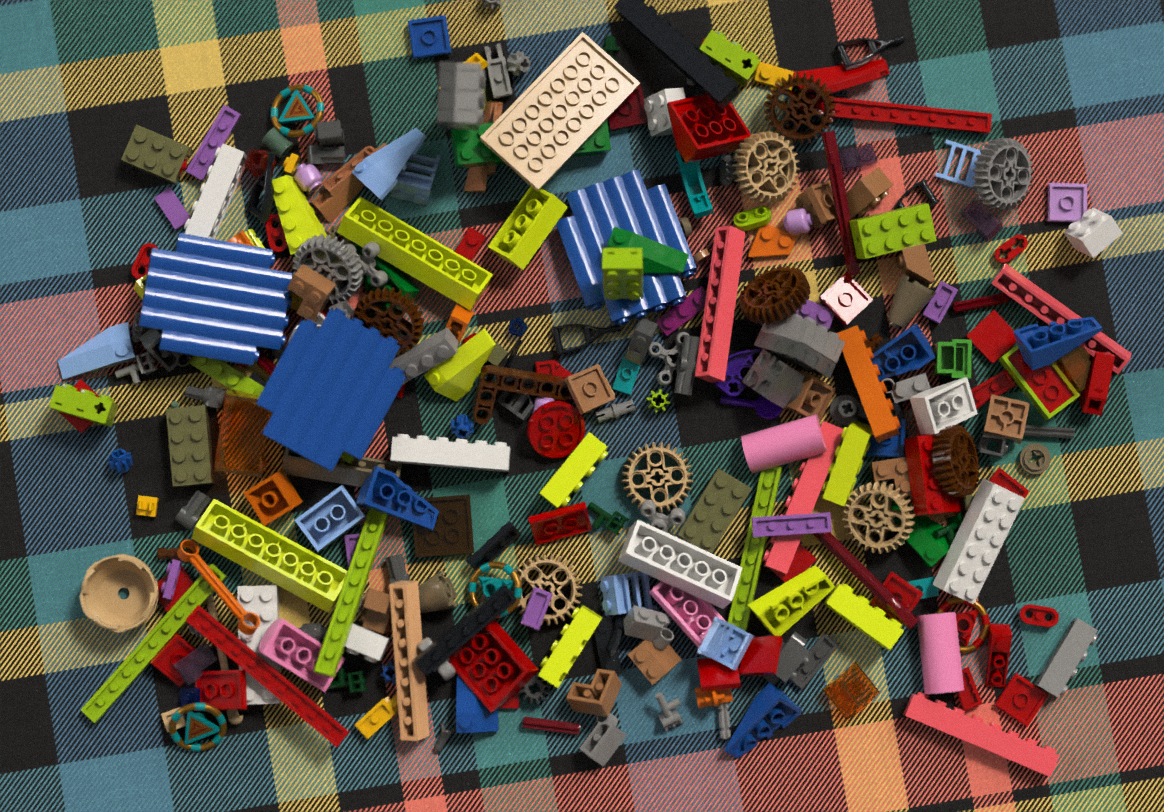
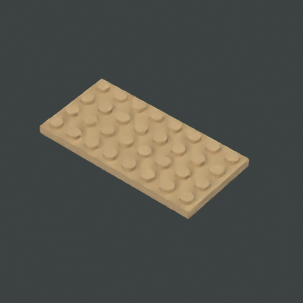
M582 32L491 125L479 140L538 192L640 85V82Z

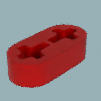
M1017 234L1003 243L994 251L995 261L1005 264L1027 248V238L1024 235ZM1015 239L1023 241L1021 244L1022 248L1018 246L1013 249L1011 247L1016 243ZM1008 249L1010 252L1006 255L1007 259H1000L999 250L1004 252Z

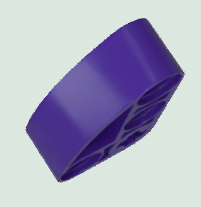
M745 350L728 356L725 381L712 382V384L728 397L735 398L740 395L747 386L742 382L744 378L741 377L740 371L742 369L750 370L754 364L753 355L760 354L762 350ZM728 385H737L736 390L738 392H729L730 387Z

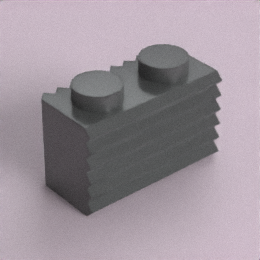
M339 119L336 121L330 120L329 122H317V127H314L317 143L320 142L324 147L345 144L344 130Z
M645 318L639 320L624 355L626 360L642 365L657 330V323Z

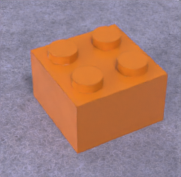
M283 469L244 492V495L264 526L303 502Z

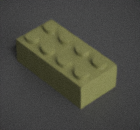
M200 405L166 409L173 487L215 484L208 407Z
M718 468L677 536L698 548L713 553L752 488Z

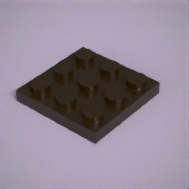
M470 494L424 498L439 511L433 530L413 524L416 558L474 553Z

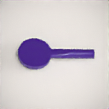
M721 396L720 399L721 404L755 408L756 413L764 419H774L782 411V407L763 396H760L756 401Z

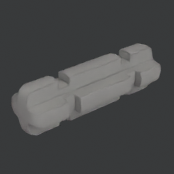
M726 702L718 706V709H720L718 715L721 739L731 738V731L729 730L730 717L729 711H727L729 704Z

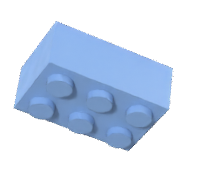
M341 485L296 518L295 522L315 549L321 552L364 520L366 515L346 488Z

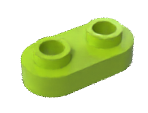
M765 206L749 209L734 216V227L741 231L758 228L769 224L772 220L771 210Z

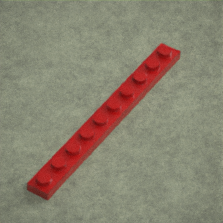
M820 96L814 106L824 112V103ZM834 97V101L830 102L835 103V108L830 109L835 111V116H830L831 118L990 134L991 113Z
M197 605L187 617L186 621L334 746L338 747L349 734V730L200 605Z

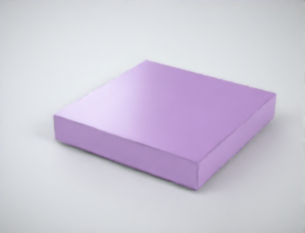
M1048 183L1047 222L1073 223L1079 220L1087 211V184Z

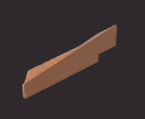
M487 102L483 123L495 122L502 115L503 102ZM496 165L470 167L464 191L486 193L487 175H495Z
M383 143L376 149L372 146L365 147L322 183L326 191L314 198L311 203L329 223L341 213L365 186L351 172L358 163L385 147L386 143Z

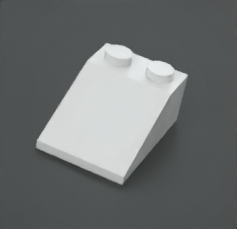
M967 377L925 390L910 397L920 434H937L947 426L956 425L978 414Z

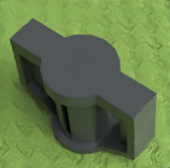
M503 391L496 401L525 422L534 408L532 397L528 394L515 393L507 404L505 401L511 392ZM529 399V401H530L529 405H528L527 408L524 410V412H523L522 414H520V413H519L520 409L523 407V405H524V404L526 403V401Z

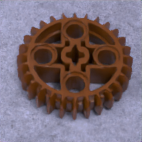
M796 73L793 79L791 74H789L787 81L782 77V84L780 85L776 81V89L770 88L772 95H766V98L770 101L764 102V105L769 107L764 109V113L769 114L765 117V120L771 121L768 127H774L773 133L779 131V136L785 135L786 140L793 138V144L796 143L797 139H800L801 144H803L805 138L810 143L812 136L817 140V133L821 134L824 132L823 128L829 130L828 123H833V118L830 116H835V111L830 110L835 108V103H830L834 101V96H829L831 90H825L827 87L826 83L820 86V78L815 82L814 75L807 79L806 73L803 74L802 78H799V74ZM803 85L798 94L791 91L789 87ZM812 89L816 94L814 96H807L806 91ZM784 94L789 99L787 101H780L779 96ZM820 96L824 103V112L814 106ZM775 105L785 111L780 121L775 113ZM803 106V110L796 111V107L800 108ZM812 116H819L821 118L819 122H812L810 120ZM792 121L794 125L792 127H785L784 122ZM801 123L811 128L806 131H796Z
M780 266L779 269L773 267V270H767L764 274L760 273V276L753 277V281H748V286H744V291H741L739 304L750 322H754V324L759 323L760 325L764 323L769 325L771 322L776 324L779 320L783 321L786 317L790 318V315L796 314L797 310H802V305H806V300L809 299L811 293L806 276L800 269L790 268L789 266L785 268Z
M378 287L375 292L371 290L368 295L365 294L354 309L353 317L362 321V326L367 328L366 322L374 326L375 329L381 332L380 336L386 339L390 336L397 340V345L400 348L396 355L399 356L402 352L405 354L407 350H411L412 347L418 344L422 336L424 318H421L423 311H417L419 304L413 305L415 298L409 300V293L403 296L401 295L402 290L396 293L394 287L390 292L387 287H384L382 291ZM379 301H389L391 303L386 307ZM395 305L400 306L402 310L396 309ZM369 309H373L376 314L371 313ZM405 313L409 315L412 323L403 318ZM401 331H405L408 334V336L403 335Z
M958 425L947 426L934 435L933 447L931 448L933 451L931 455L933 463L931 464L934 465L933 471L936 473L935 478L938 479V485L941 486V490L949 497H964L972 494L978 486V475H980L978 471L980 467L978 465V451H976V444H973V438L970 437V433L967 432L966 428Z

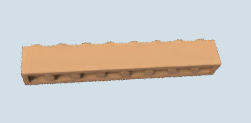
M398 581L389 584L400 738L406 741H419L429 736L425 675L413 661L422 653L418 647V644L422 641L418 581Z

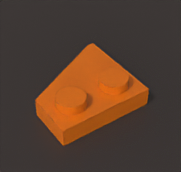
M768 224L761 226L754 239L748 258L790 255L797 236Z

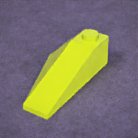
M483 329L460 346L456 354L435 365L424 377L435 392L458 401L471 391L472 384L481 373L480 370L484 363L487 362L496 343L486 329Z

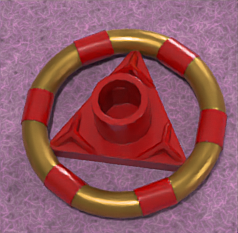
M959 597L945 601L938 608L936 614L945 613L955 604H965L976 609L956 614L958 639L964 645L959 646L960 653L975 651L984 644L989 635L990 620L987 611L978 601L972 604ZM979 612L983 630L980 637L968 645Z

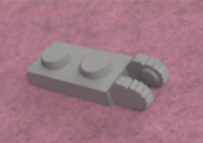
M496 44V51L499 56L497 59H491V50L489 46H486L487 69L494 99L513 96L501 44Z

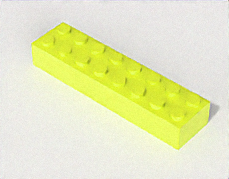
M361 196L345 213L337 230L339 234L360 245L362 248L369 242H376L380 246V253L377 255L379 258L389 262L396 268L406 272L470 311L486 291L493 276L492 273Z
M216 499L212 500L196 524L191 538L330 613L338 600L348 573L347 570Z

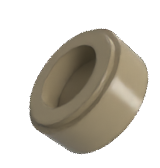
M687 217L680 218L679 222L685 237L691 236L692 227Z

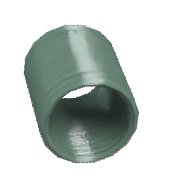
M275 127L262 139L263 145L270 149L271 152L276 153L279 159L283 158L293 147L292 141L278 132Z

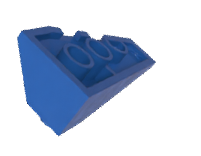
M1094 317L1071 319L1068 323L1057 324L1056 321L1050 322L1048 326L1038 327V324H1032L1017 329L1013 333L1023 360L1033 371L1050 365L1102 331V326Z
M915 324L873 353L874 358L871 360L873 365H878L881 373L878 378L883 380L920 369L936 356L928 339L918 325Z
M377 466L373 468L362 484L356 504L430 530L434 529L439 514L436 508L423 497L416 494L410 486L403 483L396 474Z
M457 673V733L499 731L498 709L490 712Z
M769 683L753 700L725 747V752L738 759L755 748L758 741L764 737L770 738L773 736V731L781 726L784 729L790 725L802 710L781 689Z

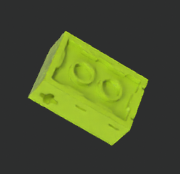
M718 30L716 32L710 31L708 36L702 40L698 51L700 54L705 53L711 59V64L720 66L726 76L732 77L745 88L760 64L759 57L755 53L744 51L739 43L736 41L730 42Z
M602 248L604 299H643L642 248Z
M62 383V386H55L49 408L112 427L118 405L109 396L100 394L99 397H96V394L92 391L81 389L79 392L74 386Z

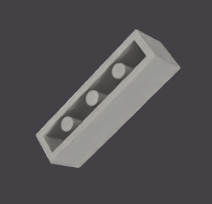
M447 327L412 347L411 350H407L405 354L402 353L395 357L389 368L393 369L395 366L403 370V375L406 376L403 382L405 384L456 354L459 341Z
M1074 618L1036 681L1035 686L1053 697L1063 696L1068 688L1066 684L1069 678L1073 679L1078 671L1076 669L1078 663H1082L1086 658L1088 646H1092L1098 637L1096 635L1098 630L1079 618Z

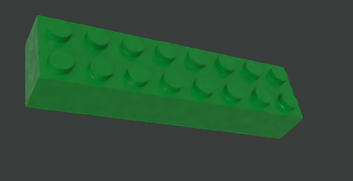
M607 120L570 158L608 154L611 150ZM494 122L479 125V131L451 130L455 169L506 164L479 140Z

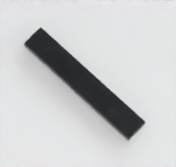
M503 584L413 660L414 663L427 676L517 599L508 587Z

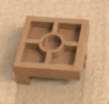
M992 394L986 413L983 433L1005 437L1013 440L1012 443L1021 444L1030 403Z

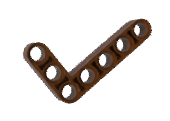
M486 365L479 374L472 412L477 423L485 424L489 422L497 389L559 400H570L573 397L569 390L561 391L563 387L567 386L564 381L566 377ZM488 374L494 375V377L491 379L485 378V376ZM507 377L513 378L511 382H504V379ZM526 380L532 381L530 385H523ZM546 383L551 384L549 388H542ZM484 392L490 393V395L487 397L481 396V394ZM480 410L486 411V413L483 415L477 414V412Z

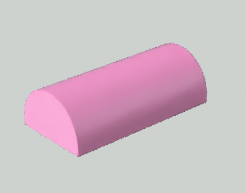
M817 414L741 436L745 458L752 473L827 452Z
M660 581L649 591V594L698 649L714 618L718 617L724 620L709 602L663 581Z
M956 612L916 616L919 620L917 628L924 693L936 694L963 691L964 684Z
M282 618L275 620L269 626L260 641L259 651L323 692H326L333 680L332 677L314 672L323 646L322 643ZM341 656V659H340V662H339V665H338V668H337L336 673L338 672L339 668L341 667L342 663H343L344 660H345V658L342 657V656Z

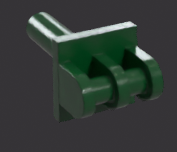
M607 36L605 38V47L601 49L606 50V53L615 60L614 50H620V47H615V38L613 36Z
M590 502L587 507L598 515L592 524L596 529H599L604 520H606L607 524L605 527L619 535V530L623 529V524L629 520L616 510L611 515L593 502Z
M961 512L947 518L948 525L933 531L934 537L938 538L947 534L952 544L964 519L962 516L964 513Z
M339 668L337 672L338 681H332L327 690L350 687V693L367 690L364 684L366 679L363 677L365 671L348 673V679H346L344 668Z

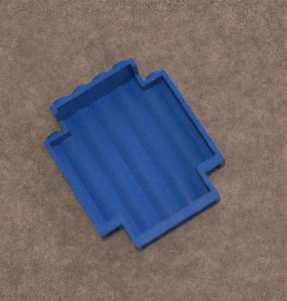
M638 169L566 195L573 216L559 220L556 223V227L587 311H597L603 305H606L611 324L613 326H622L627 324L628 320L634 318L641 319L653 311L659 313L664 311L665 307L670 305L675 307L684 303L686 293L680 278L687 279L694 276V273L697 272V267L665 184L647 190ZM613 227H617L687 253L689 257L682 274H643V299L610 300L604 299L602 248H607Z
M178 233L175 252L157 248L151 249L138 327L161 330L158 350L253 366L254 362H258L259 351L256 350V347L263 350L279 351L280 347H284L286 336L283 335V328H287L289 316H286L287 308L290 309L292 297H289L290 290L287 287L293 273L270 269V266H274L275 255L272 254V249Z
M338 308L335 310L330 309L320 329L316 328L317 324L309 319L306 322L301 320L256 402L258 406L273 413L262 435L331 472L343 451L361 461L406 378L403 375V370L395 366L393 369L389 368L400 348L397 345L398 341L390 336L387 339L380 336L381 332L373 327H370V329L362 326V321L354 317L352 320L345 317L346 313Z

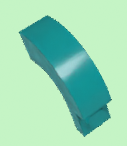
M675 152L682 184L695 219L713 214V207L703 182L699 160L686 163L680 152Z

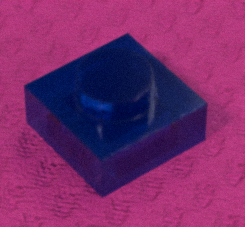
M200 688L180 689L181 707L195 702L201 703Z

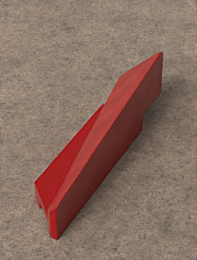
M880 59L870 61L851 70H845L844 65L794 72L793 76L795 78L796 73H798L799 78H802L803 74L806 73L807 79H809L811 75H814L815 82L820 78V86L826 83L827 87L825 90L830 89L831 93L878 79L890 73L886 60ZM796 85L798 93L803 85ZM809 89V90L806 91V93L811 92V91H814V90Z

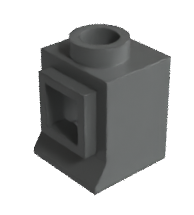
M986 433L980 434L977 450L979 454L1003 457V454L1007 453L1008 443L1005 437ZM989 441L998 442L996 451L987 450Z

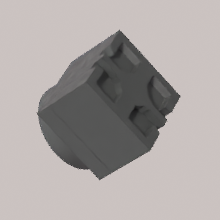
M763 349L742 382L784 409L787 404L793 402L799 396L805 376Z

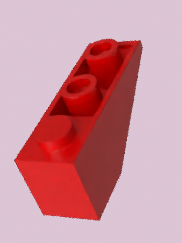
M1095 352L1085 386L1079 398L1083 413L1101 416L1107 400L1115 354Z
M990 623L987 643L986 686L1005 687L1012 641L1009 624Z

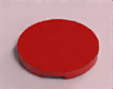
M551 401L540 406L530 417L527 426V436L531 446L544 457L553 459L571 454L585 435V422L582 415L573 405L564 401Z

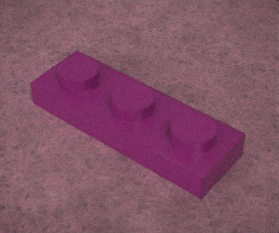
M702 286L686 297L683 304L671 308L655 321L666 337L704 309L706 291Z

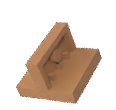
M830 180L811 185L798 195L804 209L813 216V227L815 230L837 219Z
M599 364L564 379L580 414L592 412L599 406L616 399Z

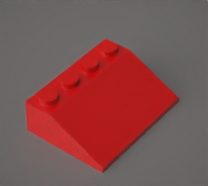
M704 94L667 103L676 147L686 163L736 152L735 150L741 149L739 144L745 143L744 139L749 138L751 135L731 102L724 109H721Z
M934 435L915 436L904 439L915 516L964 511L962 497L957 498L946 495L941 490V486L938 485V479L935 478L934 465L931 464L933 463V458L931 457L933 451L931 448L933 447Z
M495 619L454 652L448 661L490 712H494L539 671Z

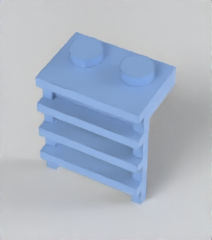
M945 140V144L950 145L951 149L943 174L936 172L935 177L977 190V187L973 186L976 182L972 179L975 177V172L972 170L976 168L974 162L978 161L976 155H981L980 150ZM955 148H960L963 150L954 178L947 176ZM969 151L973 153L966 179L965 181L959 180L966 152Z
M418 154L409 157L408 160L431 165L433 168L406 162L407 170L431 176L400 171L396 177L398 182L391 190V197L415 202L416 204L429 205L431 188L441 156L437 155L436 159Z
M643 572L601 577L600 588L603 592L605 615L625 614L630 611L631 601L628 577H631L634 606L656 610L657 605L652 606L651 595L649 594L648 575ZM638 576H641L645 607L641 605Z
M715 617L697 652L736 671L754 636L727 621Z

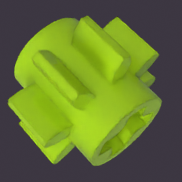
M661 389L656 394L654 391H651L652 398H646L647 401H651L648 409L655 408V413L658 412V409H662L665 412L664 405L670 404L669 401H666L669 394H661ZM657 396H660L661 400L664 401L659 406H656V402L653 401Z

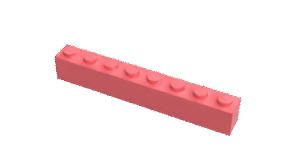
M731 225L716 227L695 371V377L710 383L725 381L745 240V232Z
M1006 263L991 283L1048 325H1050V322L1056 321L1057 324L1068 323L1071 319L1081 318ZM1102 332L1079 345L1080 348L1093 357L1096 351L1115 354L1112 371L1117 374L1129 362L1132 354Z
M825 421L821 423L820 426L827 452L808 457L806 461H802L799 468L801 475L799 479L795 478L791 489H794L792 497H787L784 505L787 509L784 515L812 513L835 457L836 449L841 442V435L844 429ZM803 534L771 536L770 551H765L762 561H765L764 567L786 575Z
M918 692L917 695L911 694L903 713L904 716L1043 775L1052 776L1060 756L1055 753L1056 749L1046 745L1044 748L1037 746V741L1026 738V741L1018 738L1020 734L1008 730L1007 733L1000 730L1001 726L992 722L989 725L982 723V718L973 714L970 718L964 715L965 711L956 707L951 710L946 707L947 703L937 699L935 702L928 700V695Z

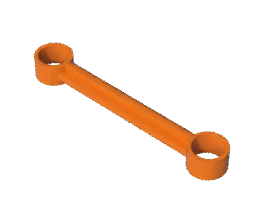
M190 539L183 540L177 550L178 557L184 562H191L239 620L238 629L246 635L254 634L260 625L259 617L253 612H246L199 556L198 544ZM183 548H189L193 554L186 553ZM243 620L252 622L254 627L246 625Z

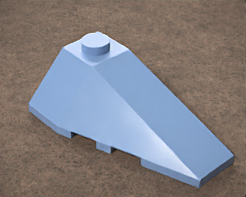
M415 128L366 157L356 165L351 173L382 200L398 182L396 177L400 171H405L407 160L416 154L426 136Z
M129 322L107 328L58 360L62 379L65 380L137 360L135 357L137 352L131 339Z

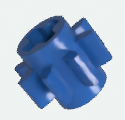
M464 414L457 415L455 420H451V433H455L458 438H467L470 433H474V420H470L469 416Z
M124 449L114 450L111 456L108 457L110 469H115L118 473L127 472L130 466L133 465L131 452L126 453Z
M389 661V666L382 665L384 670L380 676L386 678L385 683H390L392 680L393 685H396V674L391 675V672L395 670L394 661Z

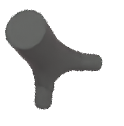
M444 723L440 724L441 734L434 746L436 750H442L447 739L457 731L456 727L451 730H445Z

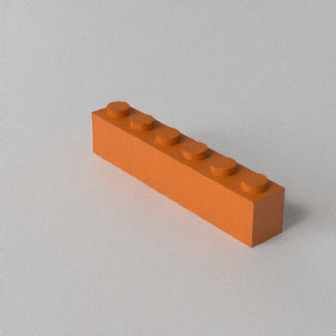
M858 325L836 333L840 335L838 339L845 342L842 352L877 442L899 435L898 428L901 425L898 417H893L891 410L894 407L891 399H886L884 393L888 391L884 381H879L878 376L881 373L878 365H873L871 359L874 358L871 347H866L865 342L868 339L864 330L860 331Z

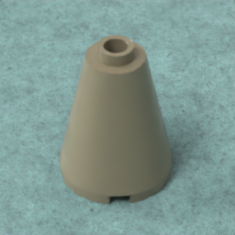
M903 273L887 315L888 323L897 329L899 326L904 327L935 296L936 292L926 288L924 284Z
M444 571L436 573L418 586L420 614L457 607L458 602L454 603V598L457 597L454 586L449 577L445 578L443 576L445 574Z

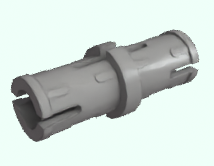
M630 399L617 405L614 403L611 404V407L596 410V416L605 414L597 418L598 422L600 423L613 417L617 419L620 418V415L636 411L635 406L626 408L634 404L633 400Z

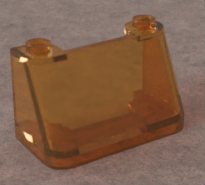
M226 389L215 452L214 471L261 477L262 472H266L267 461L264 460L267 437L262 435L273 413L256 404L260 396Z

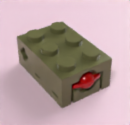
M136 124L121 160L124 164L178 186L179 177H182L189 161L188 156H191L193 150L187 145Z

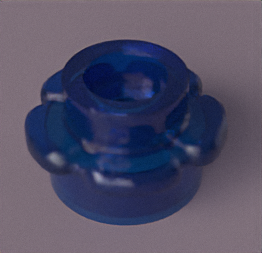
M522 318L512 319L509 322L508 330L511 335L521 337L527 331V324L524 323Z

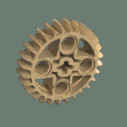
M770 131L758 132L750 135L749 138H745V143L739 144L741 149L735 150L738 156L733 157L737 161L732 166L736 167V171L733 174L738 176L735 182H740L738 188L744 189L743 194L748 195V199H754L755 202L773 203L782 200L783 197L788 196V192L793 191L791 185H796L797 183L794 181V178L799 177L796 175V171L800 170V168L796 167V163L799 160H795L794 157L798 153H792L794 146H788L789 140H784V136H778V133ZM765 143H769L774 147L769 150ZM764 185L768 192L759 190V187Z
M653 442L652 448H649L646 443L645 450L638 447L639 454L632 452L634 459L627 458L630 465L623 466L628 471L622 472L623 476H627V479L622 480V483H627L628 486L624 487L623 490L630 491L627 497H634L631 502L632 504L636 501L639 502L637 508H640L642 502L646 499L641 497L636 489L649 488L650 499L655 503L656 509H659L660 513L663 512V508L670 512L671 505L677 508L676 502L678 501L682 504L681 497H688L685 490L691 491L687 484L693 483L692 480L688 479L693 473L687 472V470L692 466L685 465L688 458L681 459L683 452L678 455L676 454L677 447L670 450V444L663 448V442L660 443L659 447H656L655 442ZM653 453H657L661 457V461L657 464L650 461V455ZM664 454L674 459L679 467L665 468ZM647 456V470L634 471L637 463ZM662 465V470L654 469L650 472V466L653 468H657ZM677 470L682 473L680 481L672 479L671 473ZM655 473L665 477L660 479L659 483H656V480L650 479L655 476ZM641 475L644 479L641 485L634 484L633 476ZM668 480H669L668 483H665L664 489H663V488H657V489H655V490L653 491L652 486H654V487H660V486H662V485L664 484V481H668ZM681 484L676 495L668 499L667 486ZM656 492H662L665 495L663 502L655 501L654 494Z
M879 481L874 482L873 485L871 482H868L866 487L864 485L860 486V491L856 489L853 491L854 495L848 497L850 501L845 506L849 509L843 510V513L848 514V516L843 518V521H848V524L844 528L851 529L847 535L853 534L852 542L859 540L858 547L864 544L865 551L872 547V553L876 552L878 548L880 554L884 552V549L887 553L892 548L896 550L899 547L898 544L902 546L905 543L904 540L909 539L910 536L907 533L913 532V529L909 526L915 524L914 521L910 520L915 517V514H910L909 511L914 509V507H908L907 505L911 499L904 500L906 493L900 495V488L895 491L892 490L894 484L889 485L887 488L886 482H883L881 486ZM872 494L870 505L859 503L865 496ZM878 494L885 497V503L879 501ZM892 499L898 504L900 510L891 509ZM857 509L863 512V518L857 515ZM894 517H899L902 521V524L897 525L894 521ZM857 524L867 526L866 535L863 534ZM888 530L898 531L894 538L886 541ZM873 532L879 534L880 540L874 539Z
M543 554V559L536 555V561L534 562L528 558L529 565L522 563L524 569L517 568V571L520 573L521 584L526 579L533 588L537 584L539 589L542 590L541 584H545V586L551 585L550 591L553 595L549 606L556 613L545 614L543 621L546 620L548 626H550L551 620L558 624L557 618L565 621L563 615L566 614L571 617L569 610L576 609L573 604H580L576 597L582 596V594L577 593V590L582 589V586H577L581 579H575L574 577L578 574V571L572 573L571 570L574 566L567 567L568 560L561 563V556L554 560L553 554H551L550 559H547L546 554ZM552 565L557 567V569L547 577L538 566ZM533 569L539 572V578L535 581L528 578L529 571ZM558 571H564L567 574L564 582L556 580L555 575ZM543 577H544L546 580H549V579L552 577V578H553V581H554L557 585H560V586L556 589V591L558 592V595H557V596H556V594L554 593V591H555V586H554V584H553L552 582H550V581L544 582V581L542 580ZM568 581L571 583L569 601L559 591ZM533 590L525 598H523V595L521 596L520 602L516 607H522L520 615L525 613L527 608L526 602L531 597ZM561 598L565 601L564 609L557 610L554 607L556 599Z

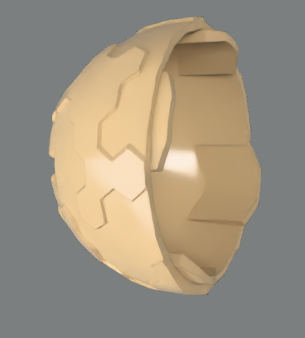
M121 554L103 558L95 562L87 570L82 582L79 598L85 615L99 627L113 632H126L144 624L151 617L157 605L159 589L154 575L143 561L130 555ZM122 588L129 590L130 594L127 599H122L119 596Z

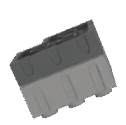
M440 62L437 114L439 129L479 131V125H483L486 78L484 70H481L479 63L456 64V62Z
M791 314L790 318L786 317L783 321H777L776 324L771 322L769 325L766 323L762 325L754 344L761 350L764 349L777 358L792 363L802 370L828 378L831 377L836 366L835 363H837L845 345L844 341L838 339L840 335L831 331L827 332L828 328L820 324L816 325L817 321L806 317L804 320L802 319L803 317L797 314Z

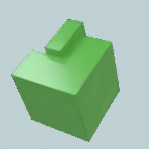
M952 339L951 342H937L934 344L933 352L936 357L933 359V376H951V379L967 377L971 379L972 340Z

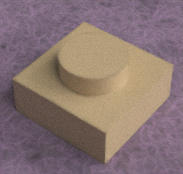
M179 708L161 714L167 733L169 732L171 717ZM184 715L177 722L176 729L186 726Z

